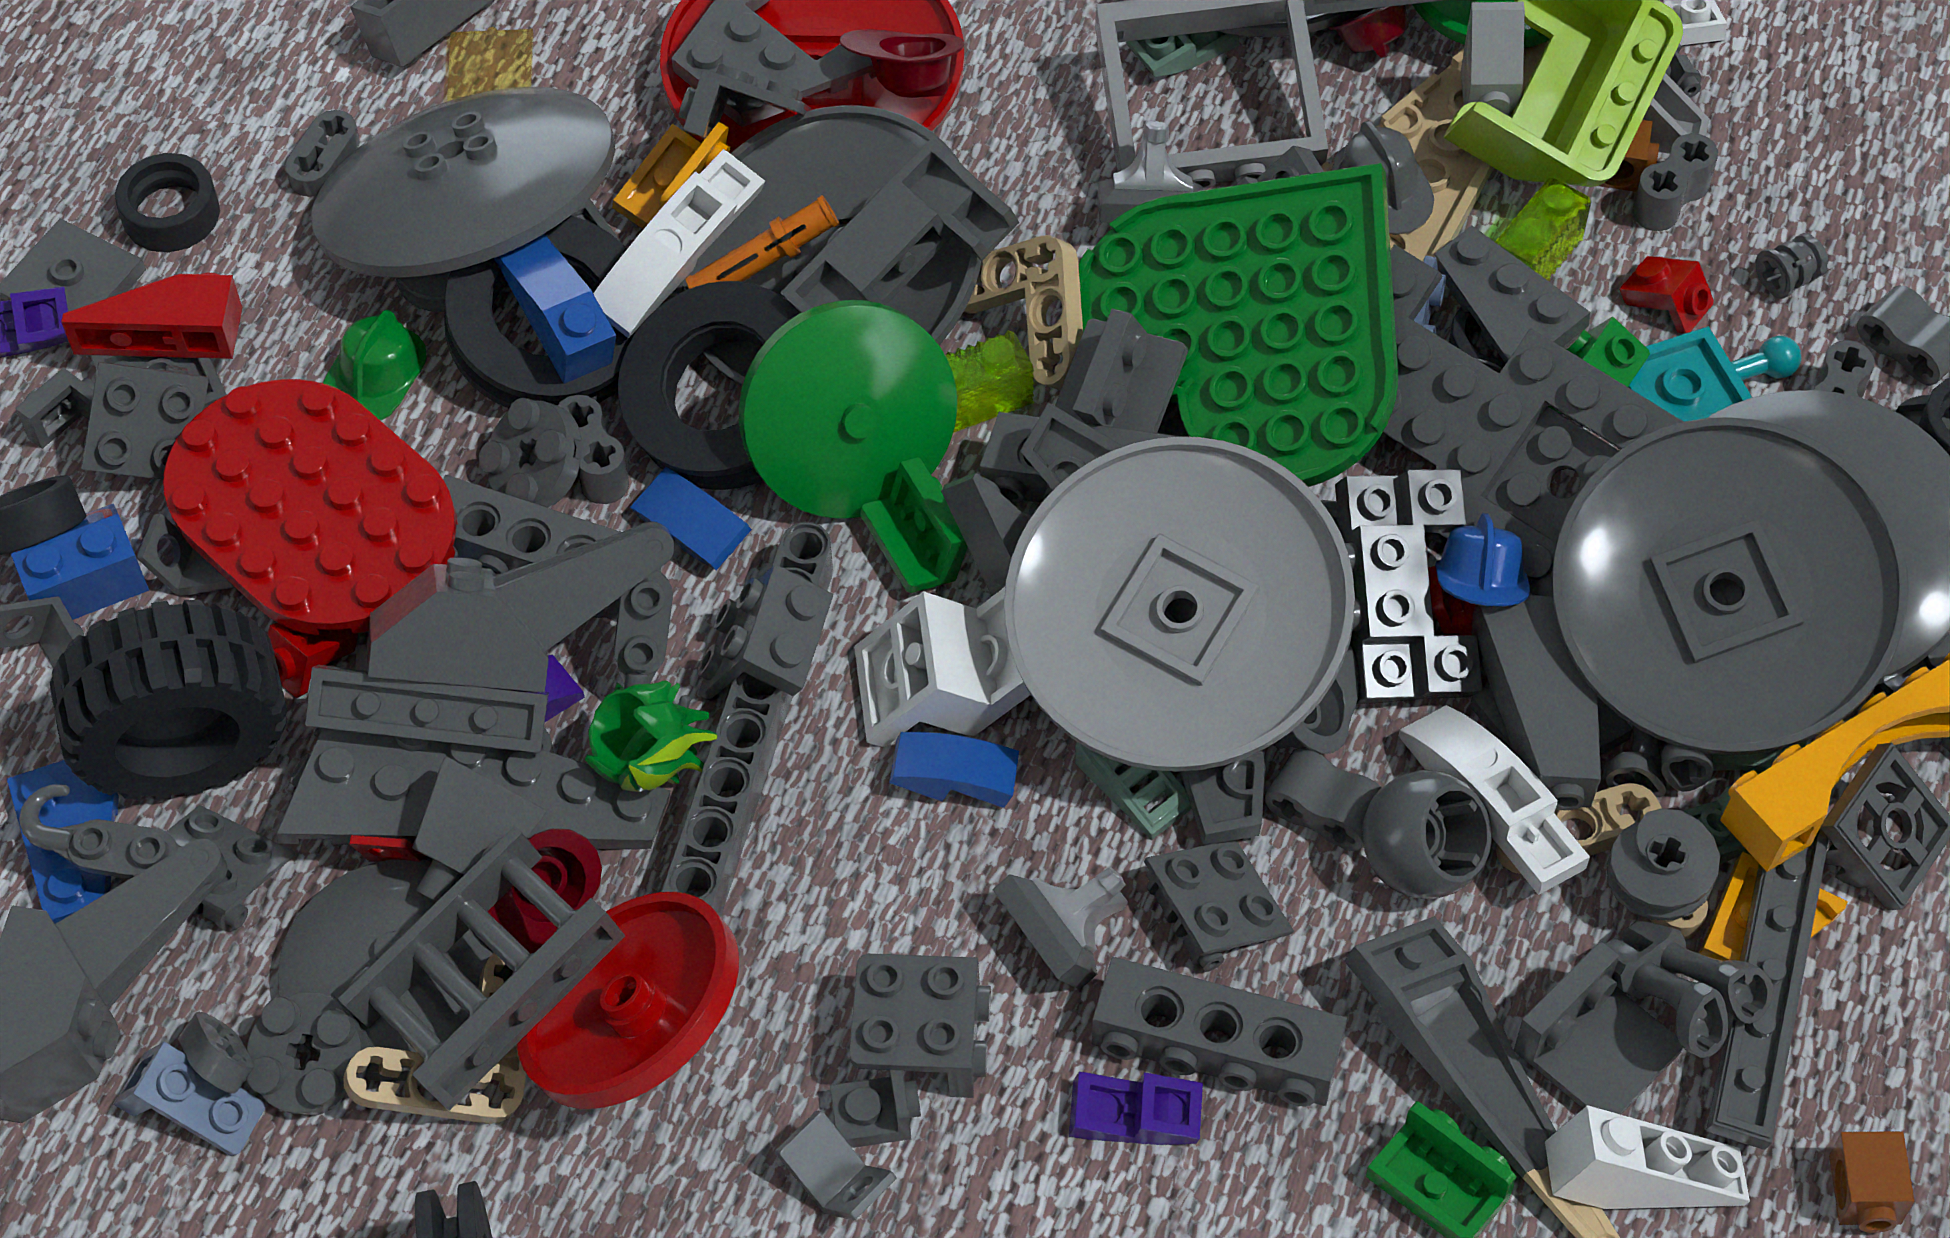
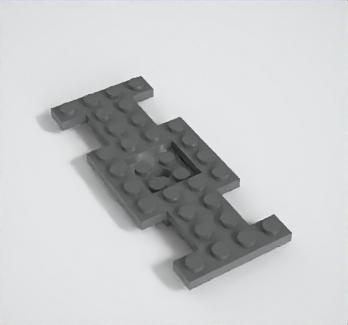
M1394 244L1390 251L1398 362V389L1393 412L1383 433L1436 467L1435 470H1460L1466 521L1464 526H1476L1480 515L1488 513L1494 528L1510 531L1520 537L1523 549L1524 572L1527 574L1530 593L1537 596H1553V561L1558 537L1566 515L1578 493L1590 477L1619 450L1551 409L1548 405L1620 450L1645 435L1684 421L1532 328L1528 330L1501 372L1497 373L1414 321L1443 276L1433 267ZM1566 469L1577 472L1580 477V486L1574 495L1568 498H1558L1552 495L1550 482L1557 472ZM1438 533V534L1441 535L1442 537L1448 539V536H1449L1450 533ZM1720 579L1710 585V594L1719 604L1733 605L1742 599L1740 587L1731 580Z

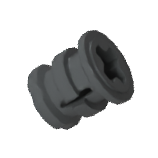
M1802 233L1792 239V241H1786L1774 249H1764L1757 254L1755 260L1756 272L1760 282L1778 299L1788 297L1793 293L1794 288H1800L1810 282L1811 279H1817L1827 273L1828 256L1822 243L1810 233ZM1810 255L1811 259L1809 261H1806L1805 257ZM1778 268L1780 272L1774 274V270Z

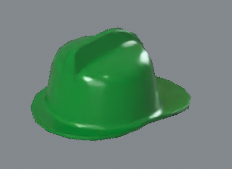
M386 309L380 316L365 317L355 321L347 328L341 340L339 355L326 374L323 384L330 385L349 394L381 421L389 417L401 404L414 380L422 371L427 360L426 345L417 334L398 322L392 311Z

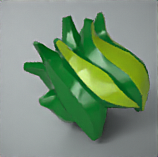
M664 680L652 684H635L624 689L617 682L614 692L607 695L595 710L594 718L588 729L589 744L594 756L587 754L584 760L607 781L620 785L622 790L635 792L651 791L663 785L666 781L679 784L680 780L677 772L682 769H692L702 773L705 764L696 757L697 750L692 744L716 740L717 733L688 726L693 722L709 719V712L690 709L673 703L680 688L679 683L671 687L672 684Z

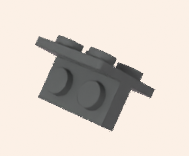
M1112 308L1107 322L1097 319H1090L1087 322L1055 406L1085 424L1157 433L1188 354V348L1182 342L1147 333L1131 313Z

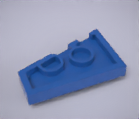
M64 760L7 778L42 910L47 911L55 924L108 893L111 888L112 876L82 871L54 851L44 850L30 843L23 835L19 821L22 806L30 795L42 787L52 784L67 785L70 788V793L67 796L54 797L48 800L39 812V819L43 825L61 828L94 819L114 822L115 816L118 815L119 804L117 792L108 795L99 792L92 785L88 786L72 773V769L66 765Z

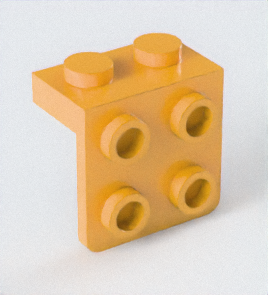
M718 122L701 143L672 123L613 199L612 208L644 229L695 171L700 174L723 149L728 152L730 151V147L726 145L729 128Z

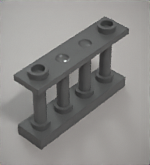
M515 826L503 838L491 843L484 851L482 858L372 966L360 971L352 980L350 987L338 998L367 1028L382 1016L418 1052L424 1061L412 1075L449 1111L625 937V934L607 912L592 898L580 909L574 910L531 869L542 856ZM513 886L557 927V931L535 953L530 954L487 912ZM469 929L513 971V975L491 997L484 996L443 955ZM425 972L469 1015L468 1019L446 1041H441L399 999Z

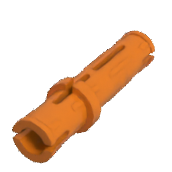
M822 195L813 203L798 210L784 220L779 216L769 222L771 226L769 229L736 249L731 250L694 275H689L685 278L689 289L703 284L720 281L744 282L787 255L791 259L801 253L800 247L830 228L838 226L840 223L833 209ZM803 224L806 226V228L775 247L767 248L769 244ZM755 253L758 255V257L727 276L720 277L721 273Z

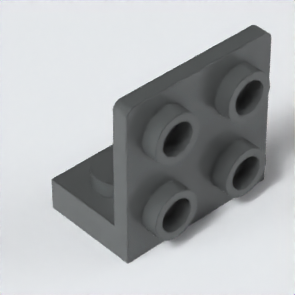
M1600 940L1522 1019L1514 1052L1582 1108L1588 1105L1622 1115L1678 1057L1683 1047L1674 1033L1616 987L1617 982L1612 979L1620 955Z

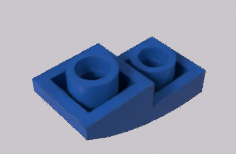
M667 467L658 474L630 506L642 521L658 522L664 525L669 530L672 539L684 552L714 570H717L752 530L745 521L716 499Z
M901 732L896 740L889 783L941 802L950 790H954L1005 808L1014 793L1019 751L996 743L959 735L931 732Z

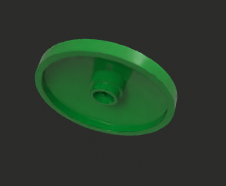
M843 300L825 303L798 314L782 325L764 343L752 361L744 379L739 402V427L744 449L756 472L771 490L780 498L802 511L817 516L842 519L861 517L860 512L863 504L889 498L900 462L920 457L932 475L948 449L957 416V391L953 372L948 359L934 338L906 314L881 303L863 300Z

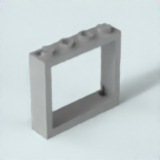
M1127 0L1096 4L1095 31L1117 172L1129 167L1136 158L1118 42L1287 22L1307 137L1168 154V156L1179 171L1191 176L1192 182L1201 185L1203 190L1211 188L1215 183L1236 180L1238 183L1244 177L1257 179L1293 145L1310 149L1320 166H1322L1326 162L1329 148L1303 0Z

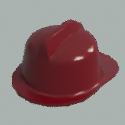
M1405 5L1365 9L1348 20L1337 22L1329 28L1330 30L1337 31L1353 53H1365L1374 50L1381 59H1384L1389 54L1390 42L1401 36L1408 29L1409 21Z
M865 29L850 31L840 37V44L846 50L871 58L877 79L886 90L899 97L907 98L934 97L946 94L949 86L951 56L960 52L964 47L963 39L949 34H910Z
M551 828L536 833L528 839L542 856L531 869L569 906L577 910L590 898L593 899L600 886L602 865L598 851L585 836L570 829ZM514 886L487 911L530 954L535 953L557 931V927Z

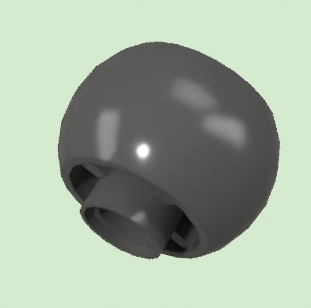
M1419 770L1396 777L1377 792L1371 800L1364 817L1362 841L1364 852L1371 868L1387 886L1408 897L1436 899L1458 892L1471 883L1480 873L1490 851L1491 825L1484 804L1476 792L1465 782L1445 772Z

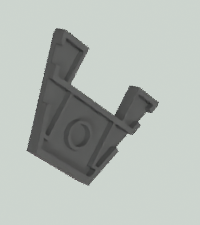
M714 0L672 57L673 72L694 89L697 88L703 68L716 73L719 63L749 73L750 76L754 77L752 85L766 90L770 80L799 90L800 93L804 94L803 97L822 90H826L830 94L848 88L849 80L865 74H869L871 79L877 77L870 57L852 53L842 47L841 44L819 60H814L754 12L770 0ZM730 92L724 113L741 127L785 112V110Z

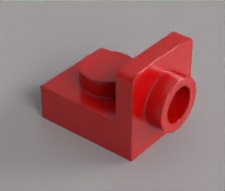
M278 622L270 625L268 631L281 684L296 698L308 693L312 667L326 665L354 652L358 634H353L351 628L336 630L320 629V634L314 635L290 629Z

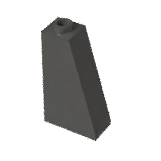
M1529 595L1528 599L1520 604L1510 606L1475 604L1471 619V634L1477 635L1479 656L1514 754L1521 759L1558 800L1557 810L1569 811L1580 807L1591 808L1601 780L1597 695L1586 684L1574 666L1564 646L1557 626L1553 596Z

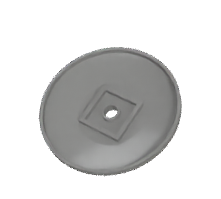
M1168 437L1133 443L1102 455L1072 473L1040 504L1022 532L1011 558L1004 598L1005 626L1009 646L1017 670L1027 690L1041 710L1062 731L1086 748L1117 762L1159 771L1203 770L1226 765L1247 758L1271 746L1290 733L1316 708L1332 686L1350 644L1355 610L1353 572L1348 551L1332 516L1319 498L1302 480L1267 456L1240 445L1202 437ZM1179 598L1191 600L1197 606L1196 614L1185 623H1174L1168 620L1164 612L1171 601Z

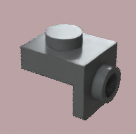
M63 367L41 387L32 390L24 401L15 408L28 439L43 449L82 415L89 420L95 382L89 378H84L81 381Z

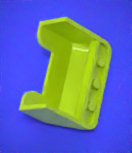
M1514 0V2H1524V23L1550 39L1512 116H1507L1487 103L1470 102L1455 114L1443 138L1515 180L1583 187L1599 186L1618 171L1681 42L1683 36L1681 19L1672 8L1659 0Z

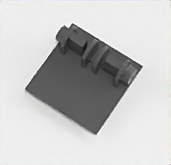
M98 362L81 469L164 480L167 458L176 439L184 427L204 409L209 377L188 374V369L178 366H166L164 371Z
M201 805L197 806L166 831L173 836L179 847H183L196 839L211 840L219 847L227 862L226 876L197 906L192 914L197 915L203 909V917L215 922L222 929H227L230 926L238 929L243 925L248 915V908L242 905V900L295 855V851Z
M1237 840L1146 857L1144 860L1149 869L1146 874L1149 880L1147 885L1149 893L1157 899L1164 911L1166 921L1168 923H1175L1172 928L1174 934L1177 937L1186 936L1182 942L1190 953V960L1193 965H1201L1204 971L1214 970L1224 962V957L1221 954L1223 950L1288 936L1294 932Z

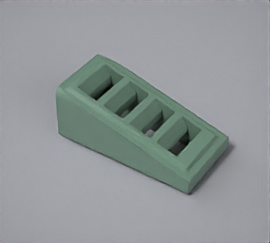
M1079 742L1076 743L1075 764L1151 840L1192 809L1186 790L1170 771L1132 766L1118 777L1114 771L1124 763L1107 757L1103 758L1102 755L1086 748ZM1148 776L1152 781L1133 795L1130 789ZM1162 792H1165L1170 797L1151 813H1148L1144 808Z

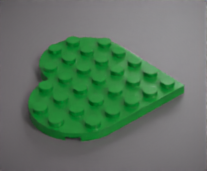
M1382 163L1157 198L1142 203L1117 217L1109 224L1112 229L1106 233L1091 251L1087 248L1079 263L1083 332L1090 319L1107 322L1113 308L1131 313L1149 334L1184 343L1188 348V354L1169 403L1178 402L1182 421L1190 437L1221 440L1251 449L1282 465L1308 487L1323 483L1348 470L1380 438L1393 412L1398 389L1386 172Z

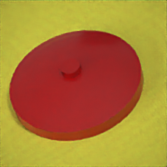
M658 892L633 898L606 911L625 934V937L517 1043L518 1056L524 1071L549 1098L564 1106L577 1109L605 1108L626 1102L648 1092L671 1077L709 1039L720 1023L732 999L739 973V951L736 938L730 927L704 900L687 893Z

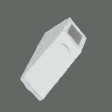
M1588 1105L1545 1141L1553 1196L1602 1209L1745 1206L1750 1202L1740 1148Z

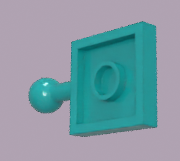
M1707 326L1645 346L1649 349L1650 355L1628 388L1684 422L1704 419L1732 404L1752 398L1742 380L1764 373L1778 379L1794 374L1801 364V350L1798 344L1791 338L1774 336L1767 339L1761 345L1758 353L1730 361L1710 327Z

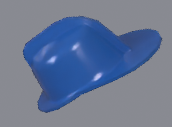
M1488 513L1480 515L1476 526H1461L1451 531L1441 560L1435 563L1438 582L1445 592L1463 601L1485 606H1510L1520 604L1528 599L1530 586L1527 574L1524 572L1523 549L1520 537L1510 531L1494 528Z

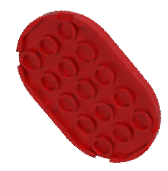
M281 379L237 387L203 409L184 427L167 458L163 481L164 496L167 507L182 537L260 611L272 620L290 629L319 635L320 629L336 630L351 628L353 634L366 632L369 629L371 612L431 565H447V560L454 558L455 550L453 546L456 536V525H458L457 513L449 489L438 471L349 394L330 385L302 379Z

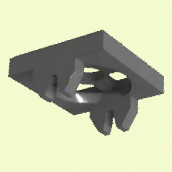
M1893 743L1877 744L1824 819L1820 829L1833 843L1826 853L1824 864L1841 866L1835 878L1856 888H1869L1888 910H1901L1949 841L1950 814ZM1880 793H1889L1892 795L1888 799V801H1886ZM1862 805L1874 817L1873 829L1875 836L1867 847L1859 839L1857 829L1858 811ZM1892 810L1900 814L1904 825L1903 835L1898 842H1894L1889 837L1886 829V818ZM1900 849L1909 860L1900 869L1894 871L1883 869L1880 865L1889 850Z

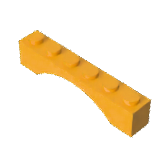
M1950 653L1944 658L1941 665L1931 671L1927 667H1922L1915 671L1903 682L1900 689L1893 694L1887 696L1884 692L1875 695L1862 706L1858 715L1846 722L1841 720L1838 724L1816 736L1815 741L1801 748L1799 744L1790 746L1775 759L1770 768L1762 773L1757 774L1754 770L1749 771L1733 783L1728 790V795L1731 798L1720 821L1766 872L1812 844L1827 815L1832 789L1844 774L1869 757L1877 744L1893 743L1897 745L1924 738L1950 737Z

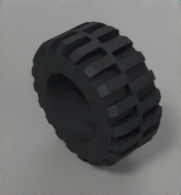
M184 600L183 604L169 605L168 601L151 603V607L136 611L132 607L120 611L117 618L108 622L102 619L89 627L86 636L78 634L68 644L53 668V677L50 681L53 709L62 755L66 765L72 769V773L88 786L92 785L99 792L108 795L118 792L124 799L140 800L142 796H153L154 800L171 799V795L187 793V796L203 793V788L215 784L218 787L233 781L234 776L238 773L247 774L256 768L261 759L260 757L267 758L280 740L287 723L286 713L288 710L269 636L250 617L240 611L235 614V611L229 606L214 603L209 607L205 606L200 600Z

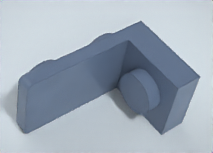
M162 1042L142 1055L113 1104L132 1116H137L149 1109H153L230 1156L241 1152L266 1107L262 1100L242 1088H239L233 1094L210 1084L192 1068L186 1054L166 1042Z

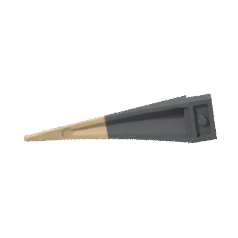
M1433 916L1354 946L1344 962L1380 1004L1381 1007L1376 1015L1575 1238H1620L1602 1208L1553 1196L1545 1141L1557 1131L1513 1050L1473 961L1439 920Z

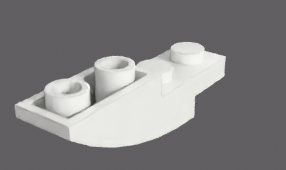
M725 149L700 174L695 171L642 230L593 293L609 323L629 338L694 270L697 259L757 197L762 191L765 180Z
M1446 705L1399 730L1398 736L1425 770L1445 772L1465 782L1476 792L1488 813L1491 837L1538 895L1587 868L1590 856L1554 813L1558 800L1518 756L1480 724Z

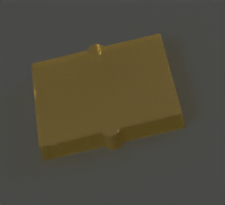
M489 27L487 31L452 32L450 38L447 100L450 101L463 96L496 89L532 87L533 29L497 30L495 27Z

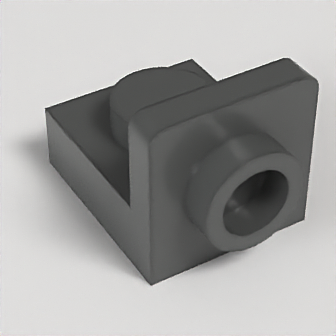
M889 1070L890 1077L830 1085L835 1127L852 1148L910 1140V1118L921 1117L916 1080L904 1081L902 1070Z

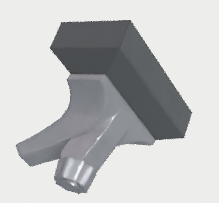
M1146 121L1143 128L1141 145L1133 163L1126 169L1113 173L1112 179L1099 182L1097 203L1101 223H1111L1128 210L1157 198L1203 191L1201 185L1192 182V177L1179 171L1170 160L1165 149L1166 142L1169 140V126L1165 123Z
M1108 867L1078 889L1060 888L1052 886L1039 878L1029 880L1011 874L992 889L1056 978L1077 989L1082 988L1098 975L1093 955L1097 950L1095 944L1097 926L1106 917L1125 909L1128 903L1120 892L1126 884L1120 874L1112 867Z

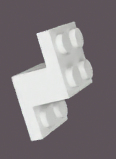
M1005 587L977 609L923 591L854 646L867 743L880 747L888 746L897 739L901 732L908 731L919 721L967 736H975L1031 695L1017 670L1008 642L1004 612Z

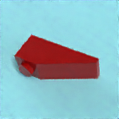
M210 272L202 274H176L63 313L61 323L74 355L233 359L243 307L233 275H219Z

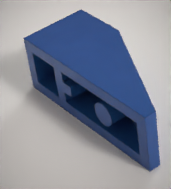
M545 234L494 258L563 384L612 364L616 333L591 289Z

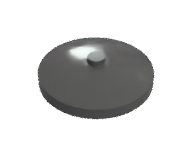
M391 859L375 862L346 873L319 891L301 910L285 938L278 971L280 996L285 998L297 992H318L338 999L350 987L352 980L360 971L372 966L436 903V901L416 891L432 860L421 859L418 862ZM469 929L443 955L478 989L483 966L494 952ZM506 964L500 972H494V976L502 978L504 983L513 975V971ZM426 972L399 998L441 1041H446L469 1016ZM382 1016L369 1028L358 1019L360 1028L366 1031L370 1047L417 1052ZM313 1037L307 1038L304 1045L319 1058L320 1050L312 1046ZM369 1063L364 1079L388 1082L406 1081L411 1068L401 1065V1074L398 1078L380 1075L378 1070L379 1064Z

